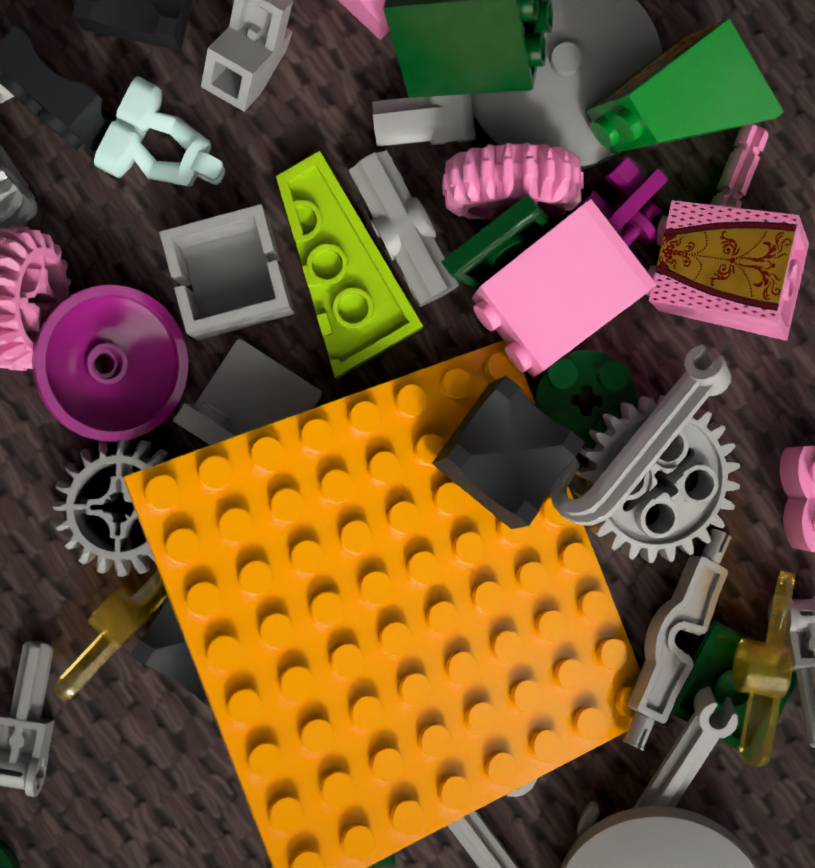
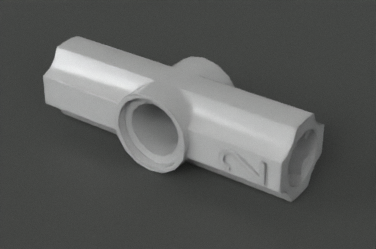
M388 151L374 152L359 160L354 167L348 170L349 175L373 218L371 224L377 237H381L384 242L387 256L391 261L395 259L405 282L419 306L422 307L432 303L456 289L459 285L457 280L451 277L441 263L445 258L434 239L437 237L434 227L417 197L412 198L401 173Z

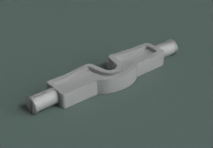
M711 529V542L709 544L706 543L701 556L691 555L688 558L671 600L659 608L649 624L644 645L646 660L627 703V706L636 712L625 739H623V742L644 751V746L654 722H667L676 698L693 669L694 663L691 656L685 654L675 644L677 632L683 630L700 636L706 633L710 627L719 594L728 575V570L720 566V563L732 537L723 531Z

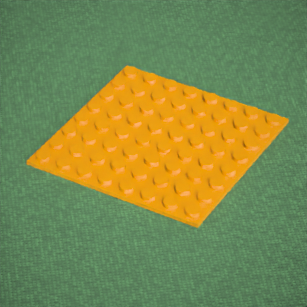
M504 340L123 477L272 868H367L627 732L636 711L630 709L627 703L641 669L584 525H576L564 519L553 506L549 490L531 524L526 527L510 529L432 464L489 383L506 375L521 388L527 398L535 405L524 373L520 372L511 363L505 353L507 344ZM567 487V496L573 499L570 489Z

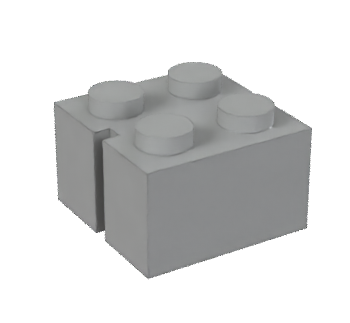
M262 204L159 232L171 278L181 285L174 289L186 334L196 340H201L295 314L284 271L278 263L281 260L271 223ZM192 285L194 292H192L186 286Z

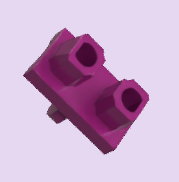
M629 156L619 159L603 176L620 196L609 206L593 190L584 195L578 207L570 212L572 214L592 199L616 232L623 226L625 227L619 236L627 246L636 238L641 243L650 245L657 238L658 234L651 223L661 211L651 202L641 212L638 210L668 179L658 168L646 172L641 165Z

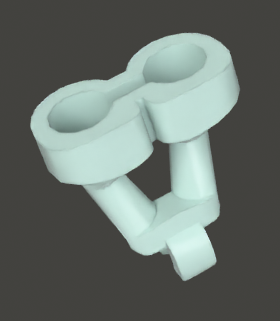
M139 76L135 77L117 110L116 121L111 122L97 149L94 165L117 178H121L136 162L147 179L190 187L196 178L199 177L213 185L220 184L225 175V168L219 159L209 155L211 149L210 140L193 129L180 117L160 113L161 89ZM151 128L170 134L186 150L182 161H156L141 143L147 131Z

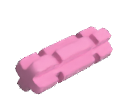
M751 124L743 126L739 130L734 146L737 148L730 153L716 188L720 192L713 196L710 205L741 208L742 202L739 199L746 195L760 159L757 155H759L760 151H763L769 137L766 129Z

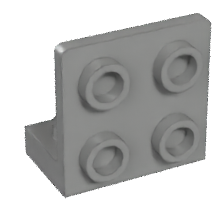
M239 339L234 343L196 404L193 406L184 403L173 421L209 445H213L313 409L323 394L315 386Z

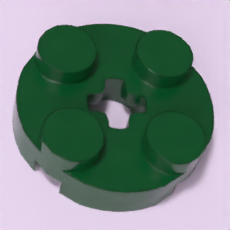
M579 350L566 354L547 368L537 382L534 402L535 406L561 426L571 430L585 442L582 448L594 449L597 443L589 435V430L592 429L605 433L608 428L604 423L603 415L606 413L620 420L622 418L620 404L623 402L632 404L637 409V393L629 370L622 362L614 360L602 352ZM583 386L589 387L591 395L599 398V405L590 409L589 416L581 415V408L572 405L571 401L572 396L581 394Z

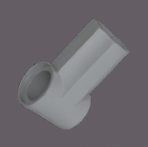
M472 94L418 98L404 97L372 102L377 147L429 141L431 145H440L453 141L468 142L476 140Z

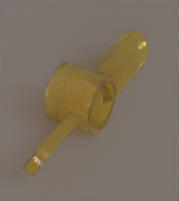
M158 570L136 594L125 584L121 585L92 614L88 623L100 635L58 679L53 690L54 695L63 701L71 699L116 650L121 649L154 614V611L167 599L168 594Z
M781 571L777 580L766 642L742 639L737 646L734 656V687L737 692L749 693L740 741V755L744 763L750 767L765 766L770 760L781 698L786 695L791 682L792 656L789 647L783 645L795 576L794 573Z

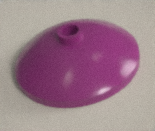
M100 285L80 290L66 297L47 315L35 339L32 354V371L36 389L42 402L52 416L63 426L86 438L98 441L119 442L120 440L135 439L151 432L171 415L177 407L186 386L188 353L185 339L177 322L157 300L146 293L130 287ZM100 354L104 355L108 360V367L103 373L98 372L94 364L96 357Z

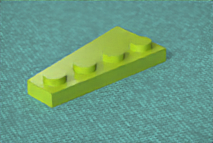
M318 151L277 175V183L298 249L335 379H338L423 329V325L321 152Z

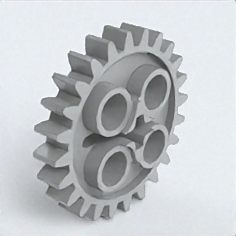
M665 395L660 396L657 405L653 398L641 396L638 410L632 404L623 402L620 404L622 415L620 420L606 413L603 415L604 423L608 428L605 433L592 429L589 430V435L597 444L594 449L581 448L579 451L583 457L589 459L587 467H579L576 475L586 479L587 484L575 489L574 495L579 498L586 495L664 399ZM698 409L617 511L605 521L590 526V531L598 537L606 535L604 539L605 545L614 551L621 547V553L630 559H634L640 552L641 558L649 563H654L659 552L661 557L672 562L675 559L677 546L689 555L694 554L692 539L695 537L709 544L711 539L706 528L710 524L724 528L725 524L717 514L720 509L734 510L735 505L724 497L726 491L740 489V484L728 480V473L739 469L740 463L725 459V456L736 446L732 442L718 440L726 428L724 425L714 422L708 424L712 415L711 412ZM690 448L691 454L687 458H685L688 449ZM696 470L698 473L697 486L692 491L686 493V478ZM657 479H658V480L660 481V483H659V485H658L657 487H655L656 484L658 483V482H657ZM627 500H630V501L628 502L627 509L624 510V509H623V504H624ZM655 504H659L660 514L658 519L654 523L646 525L645 517L647 511Z

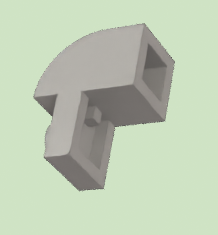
M234 0L229 27L208 47L201 87L245 112L262 93L287 50L293 32L287 28L293 0Z

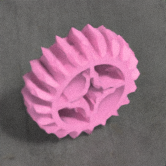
M528 142L524 144L506 143L505 145L498 146L488 144L485 148H471L467 152H459L446 161L445 174H443L442 179L446 209L457 216H464L467 219H482L483 221L495 220L527 194L550 217L553 215H563L578 207V204L581 202V190L584 189L583 172H581V162L577 158V154L560 146L550 147L547 144L529 145Z
M11 226L10 228H0V368L20 371L32 369L33 347L40 326L51 310L69 296V286L72 282L66 276L68 264L66 260L61 259L62 251L60 246L54 244L49 234H42L39 230H29V227Z

